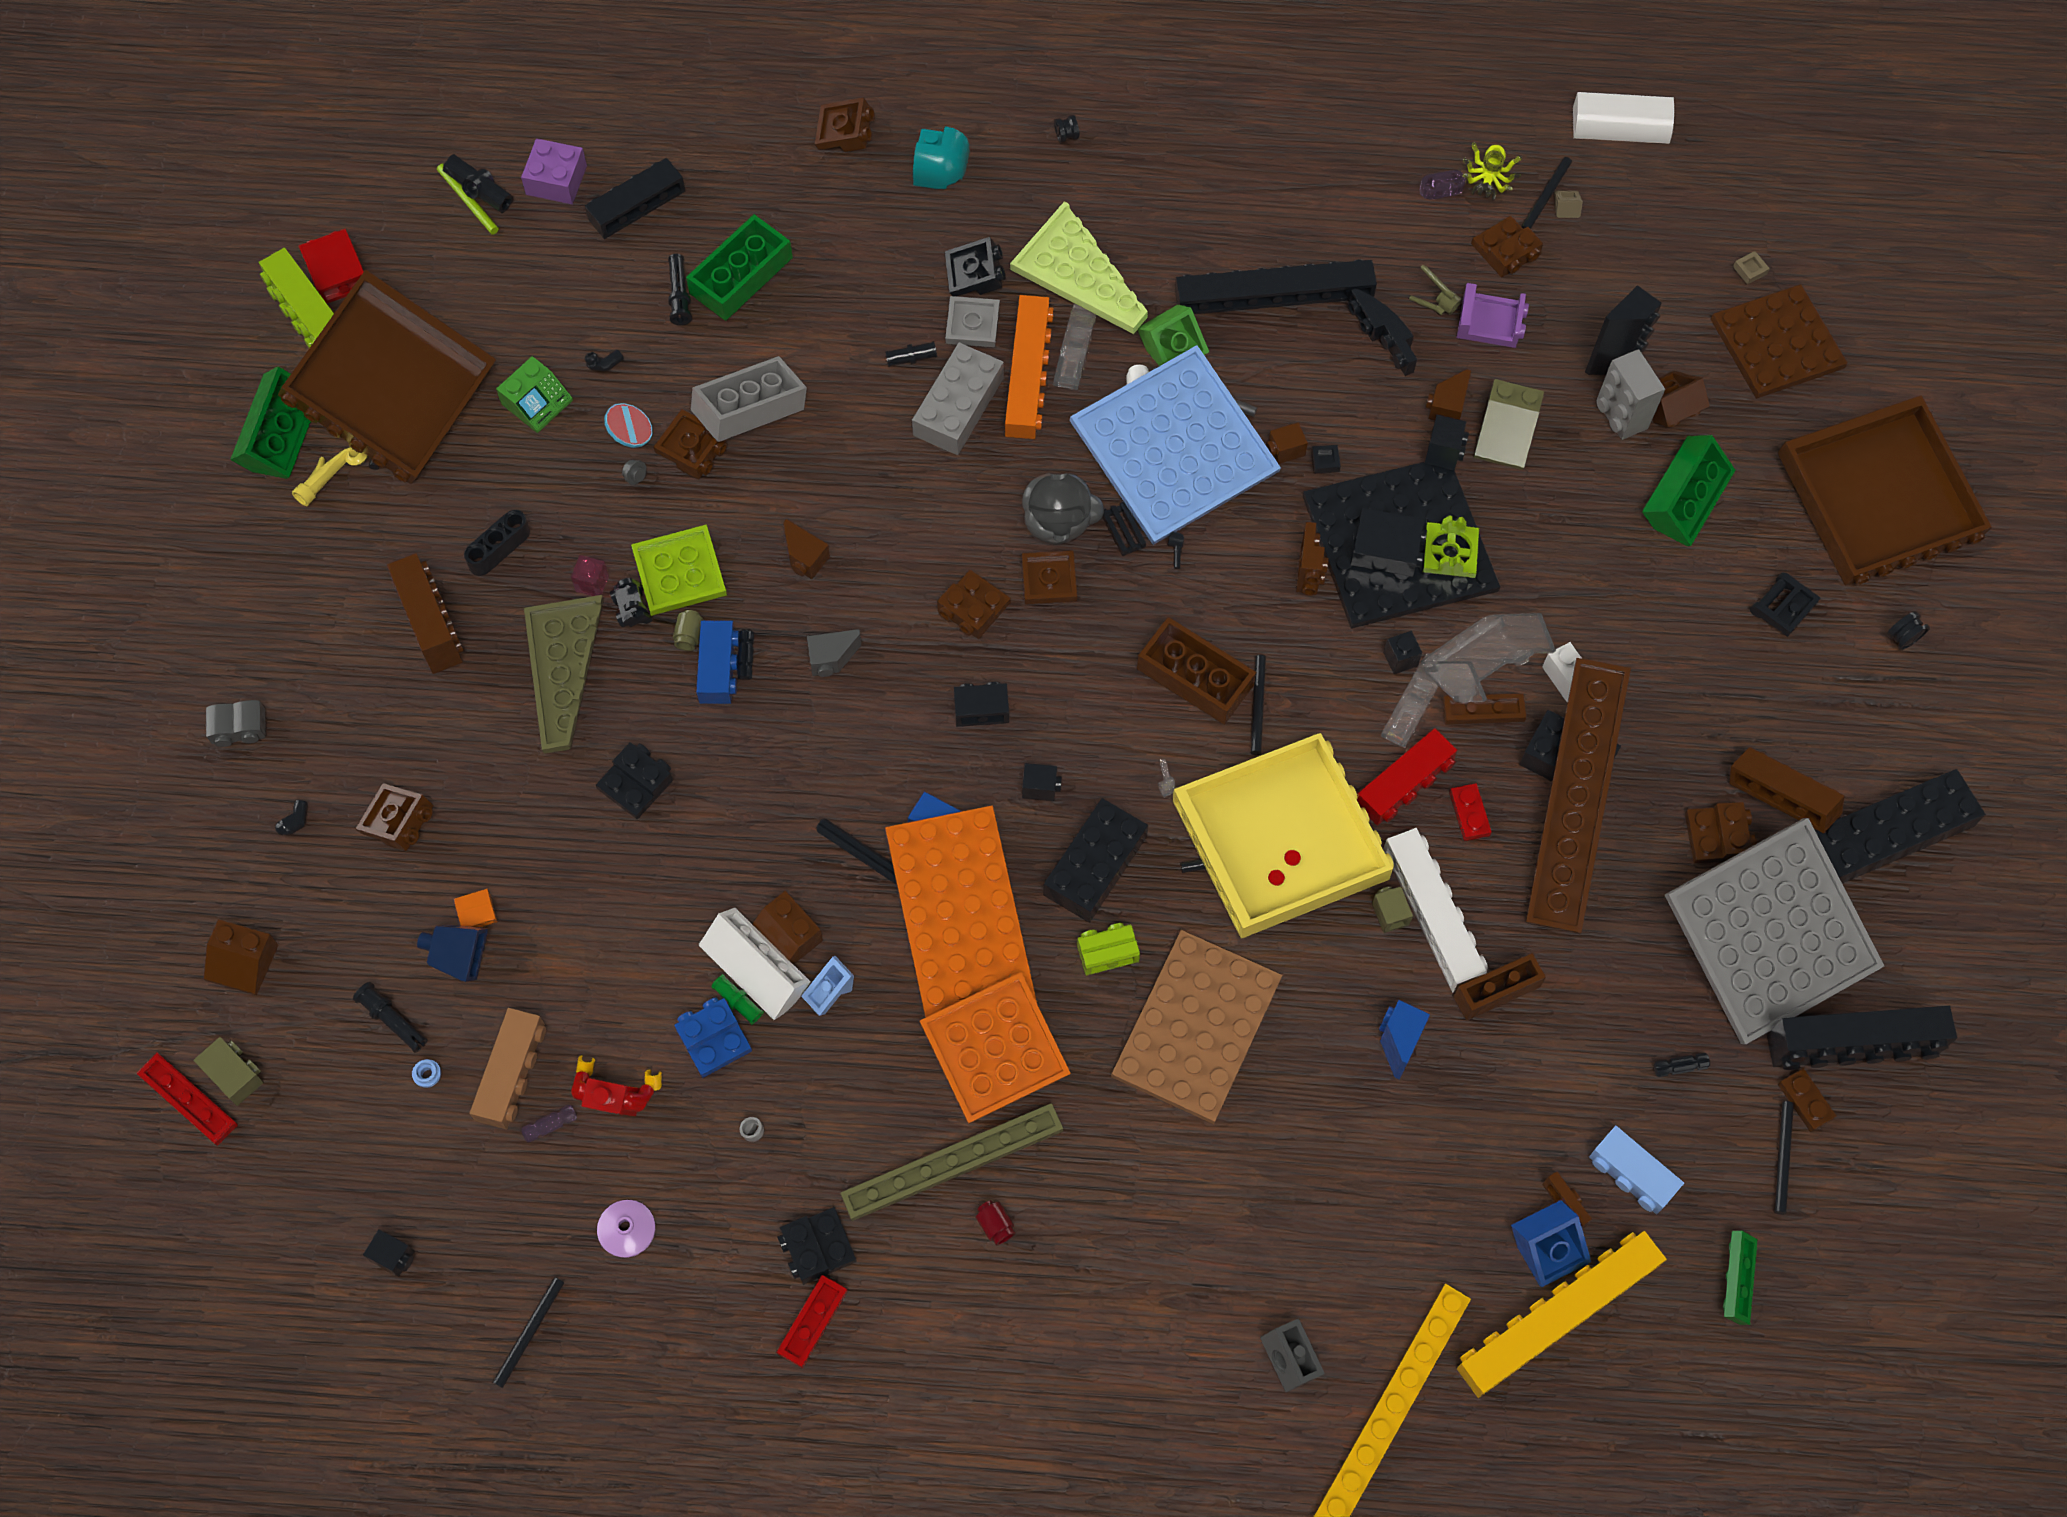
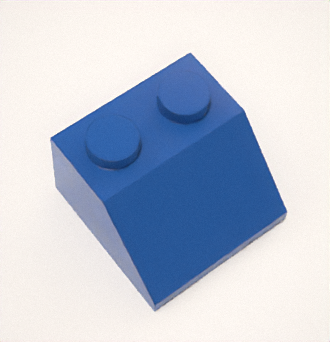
M1398 1000L1395 1008L1389 1006L1379 1028L1380 1031L1384 1032L1380 1040L1394 1077L1399 1080L1430 1014L1401 1000Z
M1562 1200L1511 1225L1517 1247L1541 1287L1591 1263L1579 1216Z

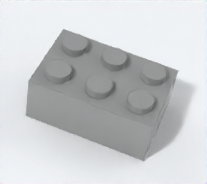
M1638 349L1612 360L1596 400L1600 412L1604 413L1608 418L1611 429L1623 440L1649 428L1665 388Z

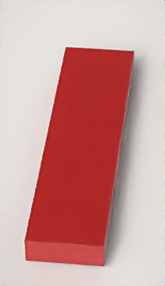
M156 1053L136 1073L216 1146L238 1126L234 1120L160 1054Z

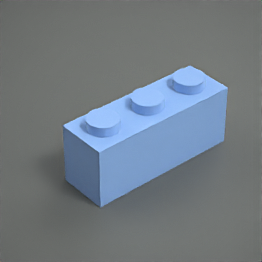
M1616 1125L1589 1156L1593 1160V1165L1599 1171L1612 1176L1615 1179L1616 1185L1621 1190L1632 1193L1639 1199L1638 1203L1645 1210L1653 1211L1656 1215L1684 1184L1682 1180Z

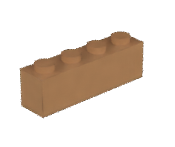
M511 1008L507 1009L469 1113L474 1121L506 1130L509 1123L514 1122L518 1112L516 1104L519 1095L523 1096L526 1091L528 1070L533 1069L537 1059L535 1051L538 1042L542 1043L546 1034V1027L540 1016Z

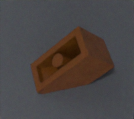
M1466 369L1437 384L1435 393H1429L1426 408L1430 409L1428 419L1435 420L1438 414L1460 420L1471 370Z
M786 519L783 524L791 568L796 574L800 576L805 575L813 579L830 558L829 545Z

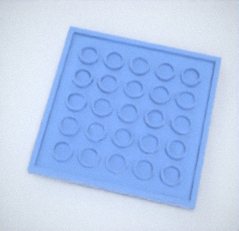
M1197 345L1072 415L1069 420L1152 545L1170 536L1172 531L1176 532L1273 476L1281 469Z

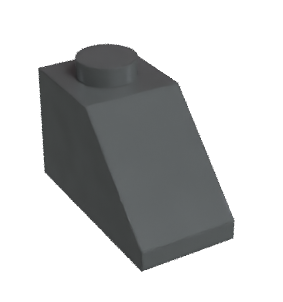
M860 630L807 636L812 675L828 677L833 673H839L861 647Z

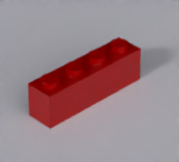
M1434 728L1357 794L1359 806L1365 808L1369 818L1377 826L1384 820L1389 822L1398 813L1397 809L1401 805H1409L1417 797V792L1422 787L1424 789L1429 788L1436 781L1437 778L1435 776L1441 771L1446 773L1456 763L1454 758L1458 750Z

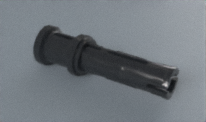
M672 254L668 257L671 294L668 297V302L672 310L669 317L672 324L681 326L689 324L692 320V314L689 312L691 299L686 292L684 256Z
M372 982L363 984L354 994L353 1001L357 1004L361 1003L370 1012L369 1016L372 1019H380L414 1053L420 1051L421 1048L414 1040L424 1047L428 1041L427 1038L423 1037L391 1007V1000L388 997L383 998L374 989L375 986Z

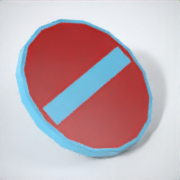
M625 403L615 404L607 410L604 416L605 427L615 441L624 446L632 448L642 447L649 442L653 434L649 418L633 405Z

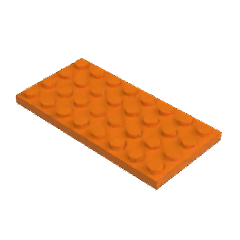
M993 805L885 827L925 1018L1022 972L1037 1003Z

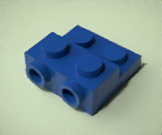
M712 998L706 1001L702 1006L704 1009L695 1014L692 1011L682 1014L677 1019L678 1023L674 1025L702 1078L752 1052L747 1039L724 998L721 1000Z

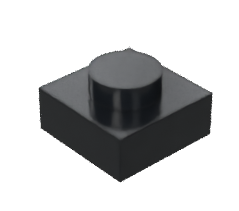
M1338 445L1312 446L1311 454L1314 474L1340 472L1341 464Z

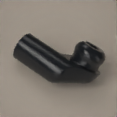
M303 800L294 801L293 813L276 823V832L279 835H290L302 829L306 821L308 803Z

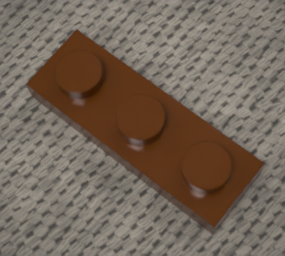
M1523 693L1444 696L1442 700L1445 725L1525 722L1526 720Z

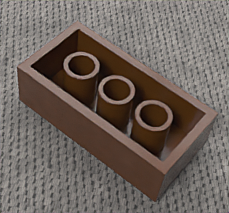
M417 553L387 564L420 649L432 674L463 663L459 653L464 650L456 635L455 628L426 560L420 562Z
M1167 617L1140 652L1137 662V670L1224 725L1253 688L1257 673L1170 617Z

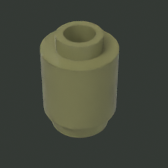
M685 610L678 614L673 634L674 646L684 651H693L695 646L699 644L701 621L704 620L698 612Z

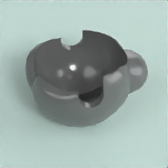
M1071 473L1061 475L1042 474L1028 484L1022 497L1027 529L1035 538L1048 544H1063L1077 538L1089 525L1101 520L1104 514L1102 501L1090 493V489L1083 479Z

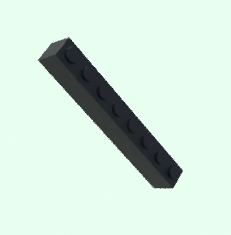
M1357 259L1349 262L1334 261L1327 264L1282 266L1271 269L1234 270L1225 273L1211 272L1203 275L1187 274L1176 277L1175 296L1177 305L1191 307L1194 314L1349 301L1351 290L1355 288L1374 297L1377 282L1373 261Z

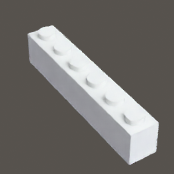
M1417 828L1388 838L1383 850L1385 854L1388 853L1391 856L1396 877L1452 993H1455L1458 986L1487 974V962L1482 955L1479 956L1475 948V938L1472 932L1467 931L1463 924V913L1459 907H1455L1451 899V889L1447 883H1443L1439 875L1441 873L1439 864L1436 859L1431 858L1425 836H1420Z

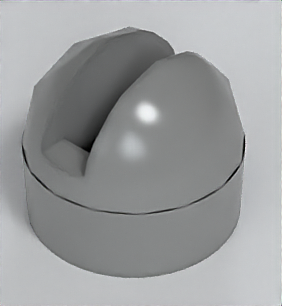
M756 1117L746 1118L742 1121L739 1128L744 1139L750 1142L759 1141L764 1134V1126Z

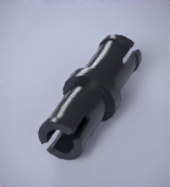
M934 341L916 346L908 344L906 348L885 351L888 367L909 362L912 365L916 364L915 361L937 357Z

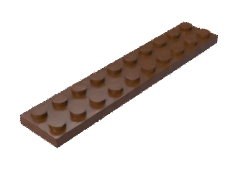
M1576 658L1525 923L1577 934L1582 933L1631 671L1629 667Z

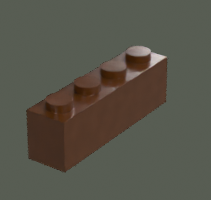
M1751 747L1731 766L1730 785L1799 821L1803 818H1809L1813 828L1822 833H1825L1843 812L1845 798L1843 794Z

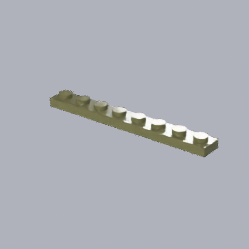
M1051 1103L841 1192V1196L851 1221H854L1063 1132V1127Z

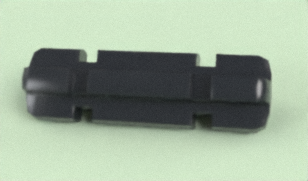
M741 630L739 633L737 675L740 680H750L752 678L754 633L752 630Z
M1699 1053L1694 1057L1687 1055L1670 1058L1669 1061L1666 1059L1659 1060L1654 1063V1071L1657 1077H1664L1670 1073L1675 1075L1692 1072L1694 1069L1704 1070L1709 1068L1710 1060L1707 1053Z

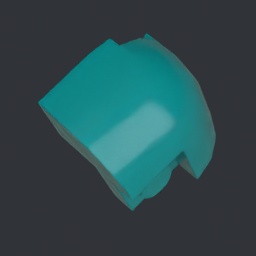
M945 126L944 132L921 129L914 154L913 185L934 189H947L948 185L956 183L959 179L962 180L970 154L967 137L962 132Z

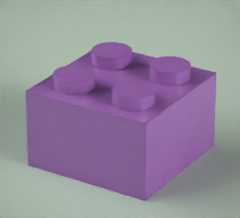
M536 138L521 176L526 195L573 205L587 167L583 148Z

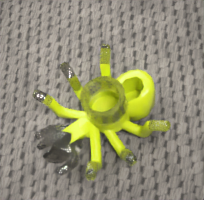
M1473 142L1471 146L1475 152V163L1481 166V168H1473L1472 162L1466 158H1463V162L1467 164L1468 172L1482 174L1472 178L1471 174L1464 173L1463 177L1467 178L1469 184L1483 178L1484 181L1475 185L1471 194L1474 195L1476 189H1478L1477 194L1479 196L1486 192L1485 196L1489 198L1492 193V200L1494 201L1496 191L1491 182L1494 181L1501 193L1505 190L1511 191L1513 187L1507 184L1502 187L1497 178L1505 183H1510L1514 178H1520L1521 174L1519 173L1511 174L1506 178L1501 172H1509L1515 163L1522 160V156L1514 158L1506 167H1502L1506 157L1505 150L1500 145H1492L1487 149L1484 162H1482L1476 143Z

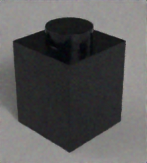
M1412 630L1387 639L1383 652L1394 675L1418 667L1422 656V651Z
M1025 763L1022 798L1054 801L1055 792H1061L1062 776H1057V766Z
M378 1229L363 1256L375 1265L399 1277L402 1271H407L414 1259L412 1255L415 1251L404 1242Z

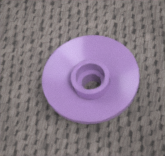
M634 1200L618 1201L610 1205L602 1213L597 1226L598 1239L602 1247L613 1256L620 1258L636 1256L646 1250L654 1238V1217L650 1210L640 1202ZM623 1222L630 1223V1227L626 1231L620 1230V1225Z

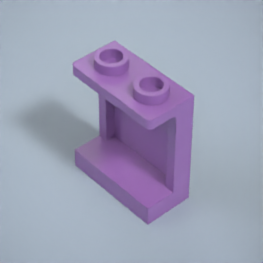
M1467 283L1462 300L1457 338L1516 348L1518 339L1524 338L1526 324H1522V318L1527 317L1529 303H1525L1526 294L1521 293L1519 300L1476 293L1477 284Z

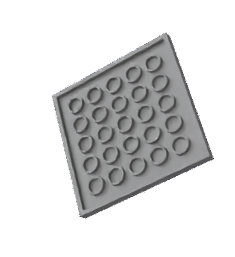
M1809 818L1801 819L1665 894L1741 1044H1748L1771 1031L1781 1018L1796 1017L1884 967Z

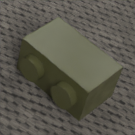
M219 1037L193 1061L238 1106L264 1083L257 1076L261 1071L250 1059L245 1063L239 1057L243 1052L232 1040L227 1044Z

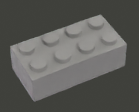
M958 343L912 419L913 436L959 455L1004 379V362L962 343Z
M778 356L693 387L691 411L716 441L720 442L804 410L807 387Z

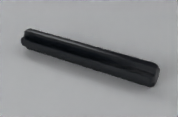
M826 818L821 819L816 827L818 833L897 885L892 862Z

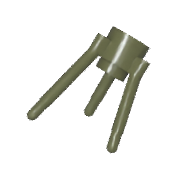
M1421 265V269L1442 290L1436 299L1439 304L1437 306L1412 295L1409 296V300L1430 308L1441 316L1444 312L1451 315L1462 302V298L1449 290L1427 266Z

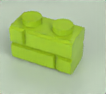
M1123 923L1113 924L1108 927L1107 931L1097 933V930H1089L1077 938V948L1086 976L1139 962L1140 952L1131 924L1124 926Z

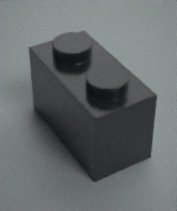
M1436 415L1425 459L1426 464L1455 470L1457 461H1463L1469 436V432H1465L1467 421Z
M989 682L986 685L966 683L959 687H954L956 727L1009 723L1007 683Z

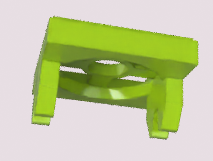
M1448 516L1443 519L1442 524L1427 522L1423 572L1475 578L1479 528L1466 527V521L1463 517L1453 521L1452 516ZM1447 534V542L1442 546L1432 545L1438 536ZM1456 535L1463 537L1469 544L1470 549L1460 548L1455 542ZM1447 546H1452L1456 548L1458 554L1455 557L1446 556L1443 549ZM1433 554H1439L1442 557L1440 562L1436 560ZM1460 557H1466L1469 559L1464 563V561Z

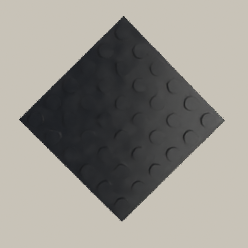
M1421 462L1303 492V499L1311 521L1316 523V533H1320V546L1325 547L1324 557L1328 558V567L1351 629L1499 592L1500 584L1480 534L1478 538L1475 578L1423 572L1425 544L1419 547V552H1423L1421 567L1415 568L1413 577L1351 565L1362 508L1424 519L1423 529L1425 530L1427 522L1442 524L1443 519L1448 516H1452L1453 521L1463 517L1466 521V527L1477 528L1455 470ZM1447 534L1438 536L1432 545L1442 546L1447 542ZM1456 535L1455 542L1460 548L1470 549L1467 541L1463 537ZM1447 546L1443 549L1446 556L1455 557L1458 554L1456 548L1452 546ZM1433 554L1436 560L1440 562L1442 557L1439 554ZM1460 557L1464 561V563L1469 559L1466 557Z

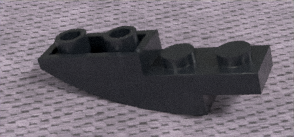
M1352 289L1348 308L1351 314L1356 315L1363 333L1368 334L1372 342L1381 339L1383 347L1386 350L1388 349L1393 356L1395 366L1401 369L1405 376L1414 373L1417 358L1411 350L1414 338L1411 331L1382 302L1359 289Z

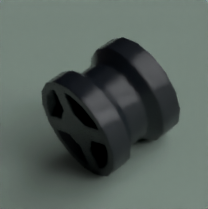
M1070 115L1064 120L1060 118L1054 120L1055 132L1059 143H1063L1069 138L1079 139V127L1074 115Z

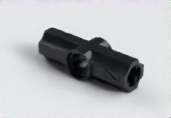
M455 154L448 157L444 163L442 171L459 182L468 197L472 199L480 197L501 213L508 210L514 196L495 184L493 176L488 170L479 169L477 171Z

